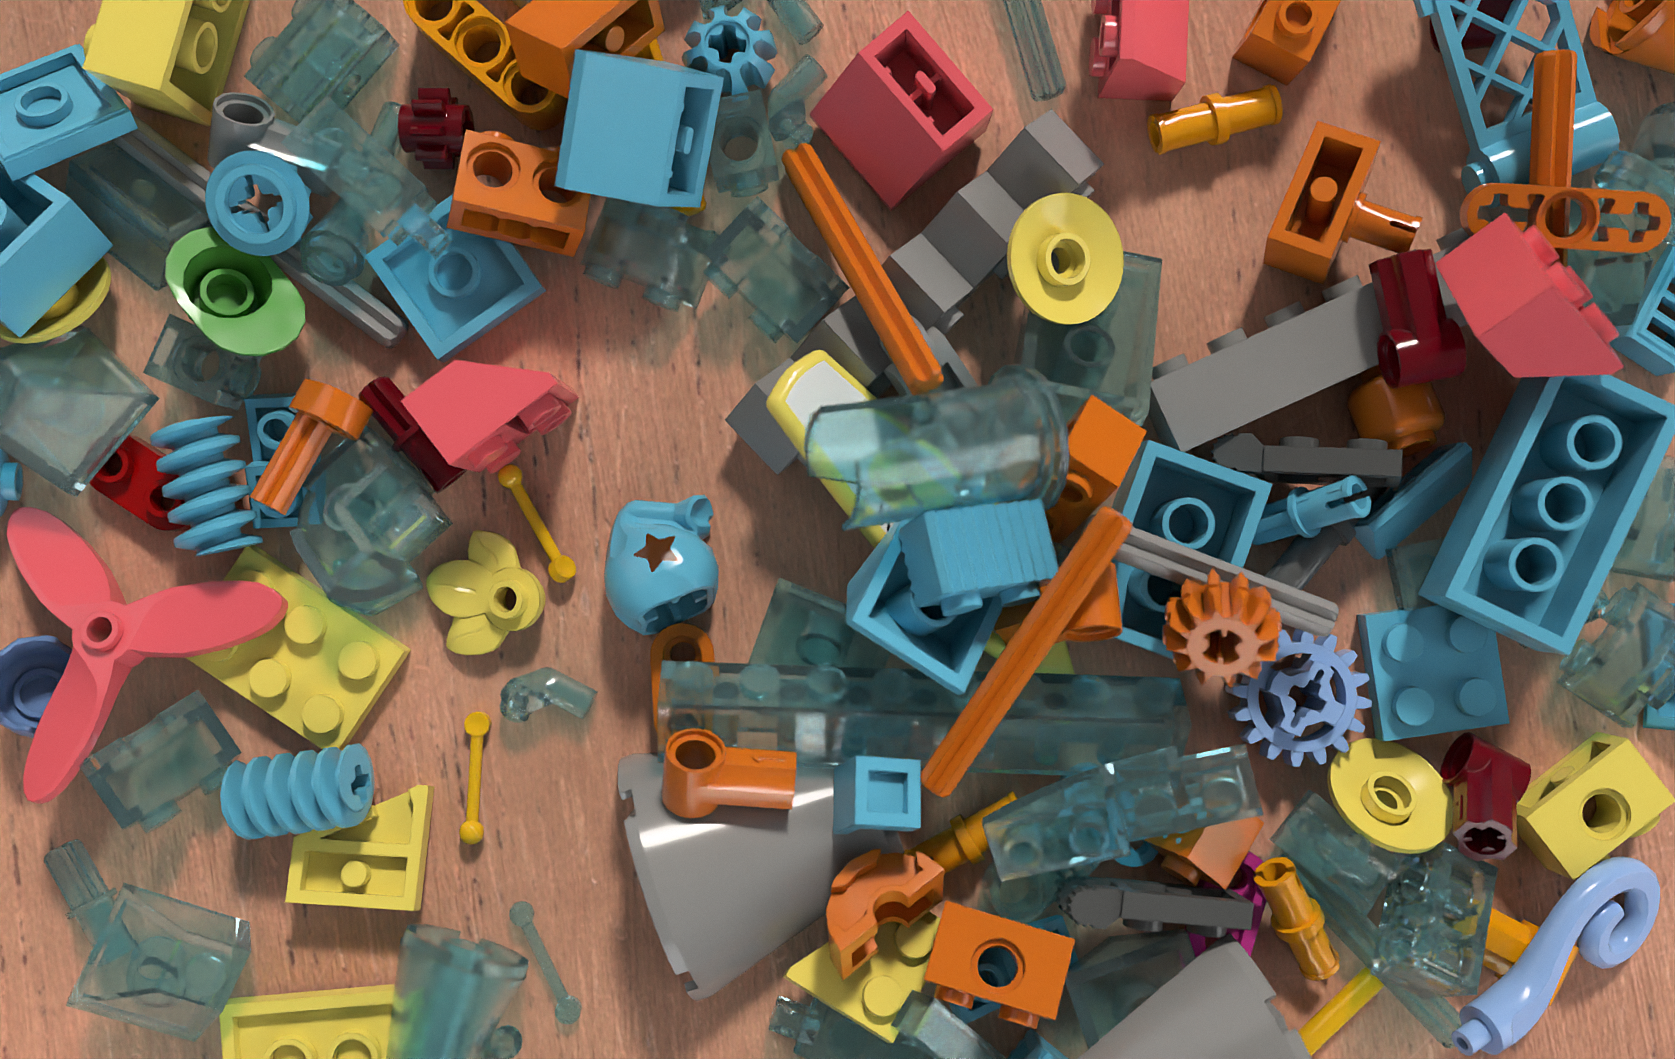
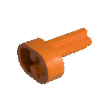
M304 379L288 407L296 416L252 491L250 498L282 515H286L331 433L358 441L374 412L368 405L331 385Z

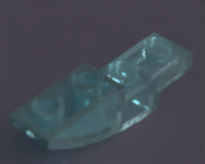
M1246 743L1180 757L1176 745L1104 764L1040 788L983 817L982 826L1000 881L1131 856L1130 842L1262 816L1264 814Z

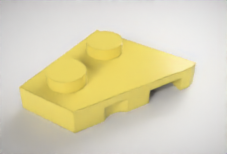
M417 785L408 789L406 793L377 805H371L366 818L357 826L348 828L336 826L334 829L324 831L313 829L310 832L294 836L285 903L405 911L420 910L434 786Z
M928 912L909 928L895 921L881 925L878 928V933L874 936V941L878 946V953L843 981L831 960L829 942L789 967L783 978L885 1042L893 1043L926 983L924 978L941 918Z

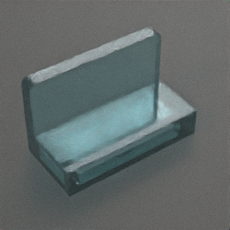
M112 141L69 161L65 195L76 203L114 245L108 253L154 290L159 291L168 285L165 279L166 258L174 243L190 231L213 226L208 214Z

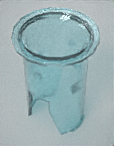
M1029 364L1004 365L991 376L988 384L821 406L816 412L810 414L805 429L804 452L807 476L857 484L855 506L850 518L842 524L843 531L912 520L932 510L936 512L943 509H961L968 506L975 507L989 504L997 505L1003 502L1032 501L1038 498L1042 500L1044 511H1047L1055 506L1065 487L1070 460L1068 429L1060 401L1046 377Z

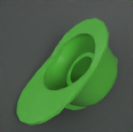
M213 226L190 231L174 243L166 258L165 279L173 297L188 315L189 319L216 346L240 356H265L285 349L299 337L305 325V303L297 288L270 256H254L233 248L219 236Z

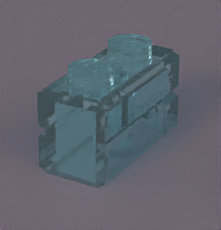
M296 0L291 11L293 19L277 38L275 36L267 37L255 47L250 57V65L252 67L244 75L247 80L305 129L320 135L326 132L400 46L379 21L353 0Z

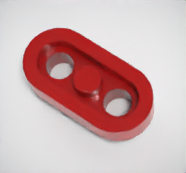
M122 433L103 435L89 446L84 457V472L88 482L94 489L156 529L164 531H185L191 529L190 525L169 522L167 516L168 512L184 504V500L175 499L173 507L169 510L164 509L161 504L162 487L179 477V475L157 471L156 461L166 456L165 453L137 436ZM118 454L122 459V468L119 473L112 475L108 467L109 460L113 455Z

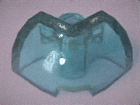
M366 425L358 441L346 438L308 474L302 485L307 492L298 512V526L296 529L289 531L296 551L326 595L349 603L375 601L400 590L417 578L419 575L413 569L410 562L453 524L432 497L435 491L421 474L399 452L395 453L391 448L392 445L368 425Z

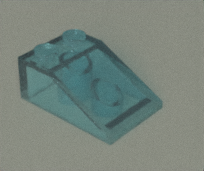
M1052 251L1051 262L1054 270L1057 272L1059 259ZM1123 251V275L1115 297L1104 311L1086 322L1071 325L1054 324L1039 318L1024 306L1010 378L1003 429L1052 438L1091 395H1094L1142 427L1149 412L1162 258Z

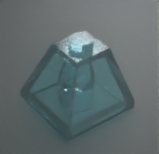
M81 324L71 331L47 341L27 344L15 343L0 348V449L67 494L75 497L81 493L160 399L89 328Z
M123 883L67 999L66 1006L195 1042L223 1012L251 953L250 922Z

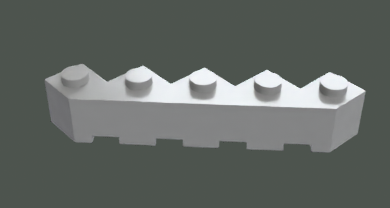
M1052 109L1024 127L987 171L958 190L919 235L892 253L882 264L884 271L908 312L922 324L926 331L933 326L945 336L963 318L964 314L958 307L994 273L1001 280L1009 275L1007 266L1009 237L1015 222L1029 205L1040 198L1056 193H1074L1089 198L1095 190L1087 182L1104 163ZM856 295L822 319L793 355L756 382L725 419L777 475L797 459L805 467L808 465L766 407V401L773 387L786 369L793 363L815 350H823L877 399L892 386V383L884 373V370L892 362L880 345L881 339Z

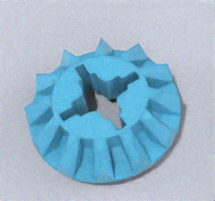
M252 150L230 155L216 166L207 182L205 204L211 224L225 242L246 254L270 256L288 250L302 240L301 237L307 225L314 218L310 213L309 202L312 190L304 185L297 173V166L285 162L275 156L273 152ZM255 184L258 185L262 194L273 193L274 196L281 195L282 201L276 203L277 206L268 209L269 221H265L260 211L250 212L248 209L239 212L237 205L244 204L247 199L255 196L253 187Z

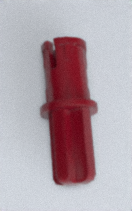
M385 376L378 377L362 389L358 395L359 400L374 411L372 416L394 440L391 447L395 453L402 451L432 485L433 490L437 494L452 485L466 472V469L451 466L447 463L403 405L401 400L405 396L390 378Z

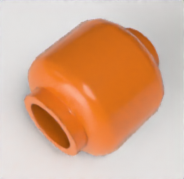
M1379 364L1367 369L1360 375L1362 384L1349 395L1347 401L1348 411L1360 438L1384 440L1388 442L1387 449L1403 450L1402 458L1424 451L1437 442L1435 433L1443 426L1445 412L1432 382L1398 389L1390 388L1381 374Z

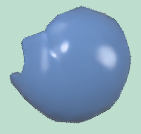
M43 635L18 638L0 651V725L18 735L34 738L42 714L65 671L72 649L63 644L57 637Z

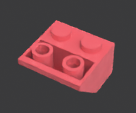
M1091 0L1092 14H1101L1099 37L1092 38L1088 65L1089 76L1099 77L1098 98L1172 102L1186 83L1189 0Z
M907 11L858 52L810 112V118L886 207L893 211L986 132L994 109L913 15Z
M1505 212L1435 263L1476 338L1513 377L1612 375L1624 367L1609 344L1610 341L1619 336L1618 331L1596 303L1593 302L1585 308L1583 304L1594 296L1569 265L1564 268L1559 261L1551 265L1552 262L1559 258V255L1535 225L1523 233Z
M453 360L403 398L401 402L449 465L478 473L487 469L492 474L512 462L521 453L517 444L534 431L538 430L541 435H544L567 420L572 414L567 406L579 397L572 387L549 372Z

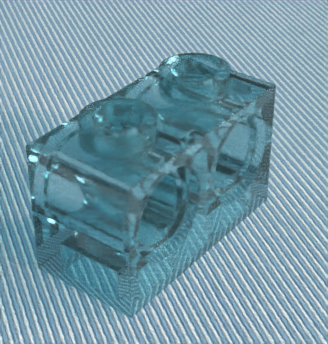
M1440 842L1433 849L1422 853L1404 854L1394 852L1370 974L1423 999L1477 995L1498 867L1483 860L1477 862L1458 851L1457 847L1447 842Z

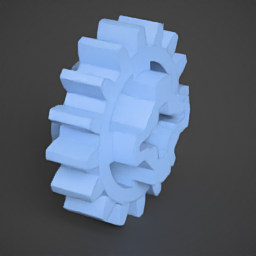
M1295 628L1291 641L1290 636L1282 629L1279 632V651L1276 654L1275 661H1261L1262 670L1259 673L1258 679L1256 680L1240 672L1243 675L1241 683H1233L1231 688L1226 685L1225 692L1240 697V705L1227 712L1228 716L1236 721L1248 722V725L1239 735L1244 742L1253 744L1263 739L1260 745V755L1274 760L1282 751L1284 763L1293 767H1300L1305 752L1311 762L1322 765L1326 763L1325 747L1330 746L1343 753L1349 750L1347 741L1342 736L1347 729L1363 733L1365 726L1354 718L1356 709L1370 708L1372 700L1358 696L1356 687L1365 684L1370 679L1367 673L1349 670L1348 667L1358 656L1354 650L1342 649L1335 653L1333 652L1337 643L1336 636L1332 634L1324 637L1318 636L1314 641L1313 634ZM1302 653L1300 658L1295 657L1292 665L1288 668L1278 671L1270 668L1283 657ZM1331 677H1333L1336 686V701L1329 683ZM1293 685L1300 687L1299 690L1302 694L1307 696L1303 706L1296 705V701L1288 696ZM1259 690L1263 693L1268 709L1264 717L1259 706ZM1319 722L1325 724L1313 734L1294 738L1295 735L1301 736L1306 726Z

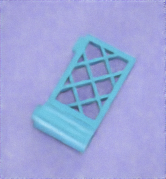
M1414 0L1419 18L1430 15L1470 148L1466 158V166L1462 168L1461 172L1462 183L1467 194L1474 188L1486 183L1529 185L1532 110L1523 112L1527 104H1532L1534 58L1540 52L1557 50L1554 48L1556 43L1559 50H1573L1577 54L1572 175L1615 158L1619 151L1620 143L1618 128L1608 109L1596 99L1569 0H1536L1546 5L1550 18V23L1541 41L1516 29L1529 0H1513L1503 22L1478 11L1477 8L1481 0H1465L1464 3L1458 0ZM1453 14L1458 15L1456 21H1454ZM1470 22L1496 34L1482 66L1466 59L1461 45ZM1510 41L1535 53L1521 84H1517L1495 73ZM1471 75L1476 77L1474 84L1472 82ZM1490 84L1515 97L1503 122L1486 128L1480 103ZM1494 194L1492 204L1486 207L1493 209L1500 206V194Z

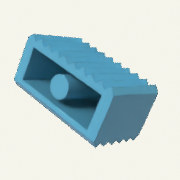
M1040 498L1032 501L1003 502L997 505L989 504L986 506H968L961 509H943L936 512L932 510L919 515L899 529L898 537L902 541L901 551L905 554L904 564L908 567L907 577L911 580L910 590L914 593L913 603L917 608L940 604L944 616L962 614L983 607L982 598L999 596L1002 607H1012L1036 601L1041 596L1040 588L1049 584L1059 569L1043 503Z

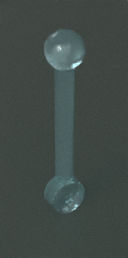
M525 901L516 902L510 908V920L514 925L522 928L558 1002L555 1008L556 1018L563 1024H572L577 1021L581 1014V1002L578 998L568 995L532 921L534 918L533 907Z

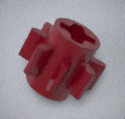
M418 88V100L412 99L411 104H402L399 109L398 136L400 145L405 153H415V160L423 161L424 169L454 170L455 157H460L466 129L475 131L472 110L469 105H458V98L451 97L450 88Z

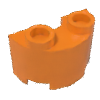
M873 849L851 860L833 880L831 895L826 908L830 957L842 981L878 953V946L874 941V936L878 933V928L881 925L895 921L909 928L943 901L944 868L923 853L916 852V857L899 852L881 854V849Z

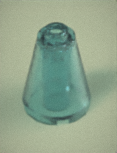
M411 923L407 925L399 943L386 1059H477L526 979L529 960L510 948L481 938L479 944L459 938L461 931L428 924Z

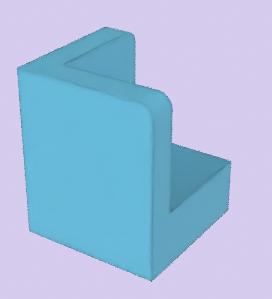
M856 755L834 769V834L848 835L858 829L912 832L921 828V760Z

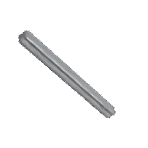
M132 113L138 129L111 141L207 213L205 192L211 172ZM248 200L244 204L237 205L239 212L248 209L250 212L260 211L265 221H269L268 215ZM302 241L284 252L270 255L281 270L382 346L390 349L394 348L407 333L409 324L404 318Z

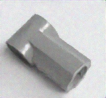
M230 92L215 98L207 156L209 165L213 169L222 160L238 152L252 150L273 152L275 156L285 162L297 166L298 175L304 185L312 190V193L326 198L330 195L343 165L345 148H342L341 142L274 118L273 108L265 100L257 96Z

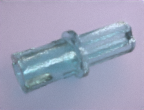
M78 839L70 840L44 856V863L71 909L65 914L67 919L76 918L100 960L98 962L101 967L117 961L142 945L140 940L135 937L113 897L118 893L117 888L108 889L82 841Z

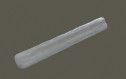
M1096 514L1090 515V517L1084 525L1081 535L1084 533V531L1086 530V528L1088 527V525L1090 524V522ZM1132 527L1130 534L1112 558L1180 585H1184L1186 578L1202 586L1206 585L1207 576L1212 568L1221 577V582L1228 583L1242 571L1248 579L1249 589L1265 585L1266 590L1271 594L1272 607H1276V611L1280 613L1281 623L1315 636L1324 637L1331 633L1337 620L1339 609L1334 602Z

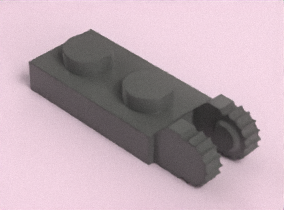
M1231 433V435L1224 434L1222 438L1218 437L1217 443H1213L1214 449L1211 450L1214 455L1212 459L1216 464L1269 483L1329 485L1353 475L1362 479L1366 487L1398 488L1402 474L1403 450L1387 449L1388 442L1379 439H1351L1347 441L1346 448L1319 447L1320 441L1316 438L1289 436L1280 438L1279 446H1264L1252 433H1239L1238 436Z
M1075 875L1073 878L1067 876L1066 880L1061 879V884L1056 885L1058 887L1057 892H1054L1057 896L1055 901L1059 904L1058 907L1062 911L1064 910V913L1069 915L1068 917L1077 925L1082 924L1085 928L1087 925H1090L1092 928L1106 929L1120 917L1123 918L1122 924L1136 930L1159 932L1163 929V922L1186 924L1188 932L1201 936L1220 938L1226 936L1227 928L1251 930L1254 903L1228 888L1224 890L1217 887H1192L1185 884L1110 877L1082 876L1079 878Z

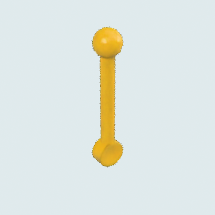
M507 464L498 472L499 483L512 491L550 559L548 572L551 578L558 583H565L575 576L576 565L571 558L561 555L521 483L523 478L521 469L514 464Z
M481 711L472 712L466 717L464 722L466 732L471 735L466 821L460 826L459 836L464 843L469 845L477 844L484 835V828L479 822L483 737L491 729L492 722L489 715Z

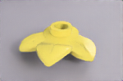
M473 531L469 540L468 560H453L442 563L426 579V587L432 602L442 612L454 616L448 632L446 646L456 654L481 655L495 651L502 644L509 631H521L532 626L540 617L545 607L546 597L544 589L535 575L520 567L515 546L501 534L490 531ZM510 588L516 594V604L511 611L508 610L506 605V594Z

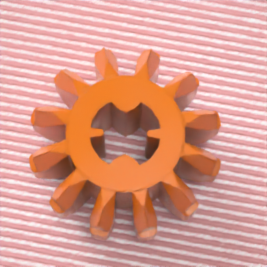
M1213 568L1207 576V584L1204 586L1186 578L1184 585L1181 586V597H1169V602L1165 606L1166 624L1163 626L1162 632L1163 644L1166 645V650L1173 651V662L1176 664L1178 672L1195 669V676L1198 678L1201 686L1215 675L1222 676L1223 681L1231 688L1236 679V674L1240 672L1257 680L1262 670L1261 661H1275L1276 654L1279 651V632L1282 631L1280 613L1276 611V607H1272L1271 594L1266 590L1265 585L1249 589L1248 579L1242 571L1229 583L1221 582V577Z

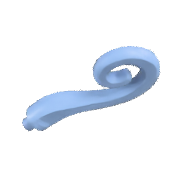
M1621 856L1606 859L1581 875L1556 903L1530 944L1508 972L1479 997L1460 1010L1459 1017L1462 1026L1451 1034L1456 1048L1466 1056H1471L1480 1049L1488 1054L1498 1055L1526 1035L1546 1010L1576 940L1577 947L1580 948V955L1586 961L1601 969L1615 967L1630 958L1647 938L1658 913L1660 884L1656 873L1638 859ZM1624 892L1625 896L1623 909L1617 902L1611 900L1612 897Z

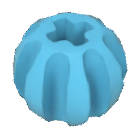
M726 5L711 8L708 13L712 22L702 24L694 20L685 36V42L692 49L683 53L682 61L684 67L724 77L721 94L731 92L733 104L749 101L751 96L747 87L756 85L765 89L775 71L773 66L767 62L775 58L778 53L773 34L770 30L758 31L762 19L744 7L737 16L733 17L728 16ZM728 49L739 50V52L733 54L730 63L720 61V59L726 58Z

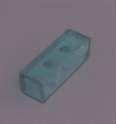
M915 990L910 992L891 1024L892 1027L931 1059H1007L936 998Z

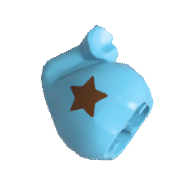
M705 494L693 495L678 503L633 500L628 502L618 512L607 546L604 583L606 597L615 615L630 629L642 635L656 634L668 626L702 614L714 603L718 590L719 566L713 549L703 541L710 533L711 526L709 521L714 516L711 503Z

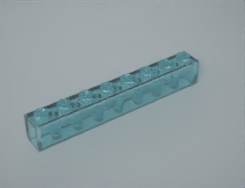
M662 661L657 704L658 763H664L665 747L671 736L681 730L695 728L709 730L716 734L724 742L725 747L796 752V767L837 768L857 755L921 760L922 771L989 671H974L965 692L957 695L918 669ZM1033 673L966 772L1177 779L1192 726L1180 678Z

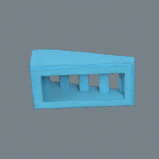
M1675 238L1671 239L1614 326L1619 336L1609 342L1612 348L1656 377L1675 372V321L1657 310L1661 302L1675 312V294L1667 290L1670 282L1675 285ZM1650 322L1668 334L1664 340L1647 330Z

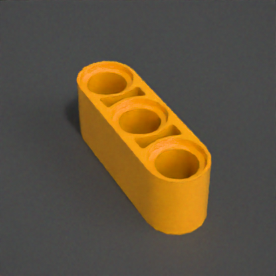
M403 0L407 15L428 42L519 122L530 129L543 131L555 127L563 120L566 115L568 99L549 89L546 97L538 104L525 105L521 103V97L525 89L535 83L521 76L506 26L477 0ZM443 1L453 2L452 9L443 19L437 21L428 20L430 10L437 3ZM489 42L501 44L500 51L494 59L485 63L474 62L475 54L482 45Z

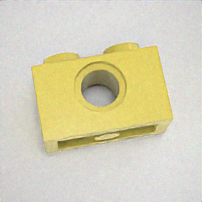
M1596 732L1528 785L1523 797L1516 804L1517 833L1544 868L1575 880L1596 864L1609 859L1610 855L1608 853L1626 839L1638 837L1653 829L1660 821L1659 814L1673 804L1675 798L1628 738ZM1594 796L1597 805L1596 812L1592 819L1585 823L1582 815L1583 807L1586 801Z

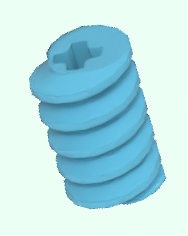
M234 416L205 417L178 422L166 426L150 436L152 446L173 450V452L157 460L156 467L159 472L179 475L177 479L162 487L163 497L185 501L184 504L168 512L167 516L171 523L190 525L191 529L175 537L173 542L175 548L196 551L195 556L209 555L263 543L262 536L241 533L240 529L242 526L258 518L257 512L236 508L234 503L252 493L251 486L234 484L229 481L230 476L246 468V463L243 460L224 458L223 452L240 443V436L219 433L217 426L234 418Z
M360 743L346 745L342 751L337 747L323 748L319 754L314 750L300 751L296 756H293L291 753L276 754L273 759H270L268 756L254 757L247 765L235 760L227 768L222 779L220 792L222 813L228 826L234 833L247 840L262 838L266 835L276 837L286 835L289 832L300 834L310 832L313 829L324 831L334 829L336 826L340 828L357 826L366 818L372 805L375 790L372 760L366 748Z

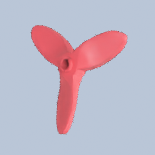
M19 507L14 510L8 520L6 535L15 562L23 578L39 601L73 630V649L70 658L37 725L26 759L23 774V790L27 800L38 804L49 802L63 792L93 750L127 676L132 668L140 664L146 657H194L245 643L272 630L284 618L288 609V601L276 590L258 582L208 581L168 588L126 604L112 571L90 543L71 526L51 513L34 507Z

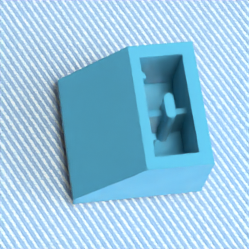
M576 49L555 186L567 190L658 207H700L724 77L666 61Z

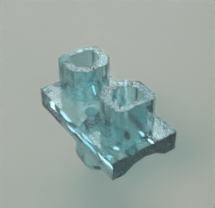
M1311 790L1306 792L1269 839L1365 916L1373 908L1377 897L1384 887L1406 867L1403 862L1389 851L1371 843L1361 833H1356L1334 807Z

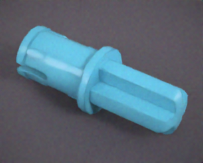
M1352 475L1344 480L1312 490H1308L1305 487L1292 489L1287 498L1265 505L1252 544L1263 545L1298 534L1304 538H1311L1319 534L1322 527L1353 518L1366 517L1371 510L1370 496L1347 503L1343 500L1344 497L1367 490L1365 483L1358 476Z

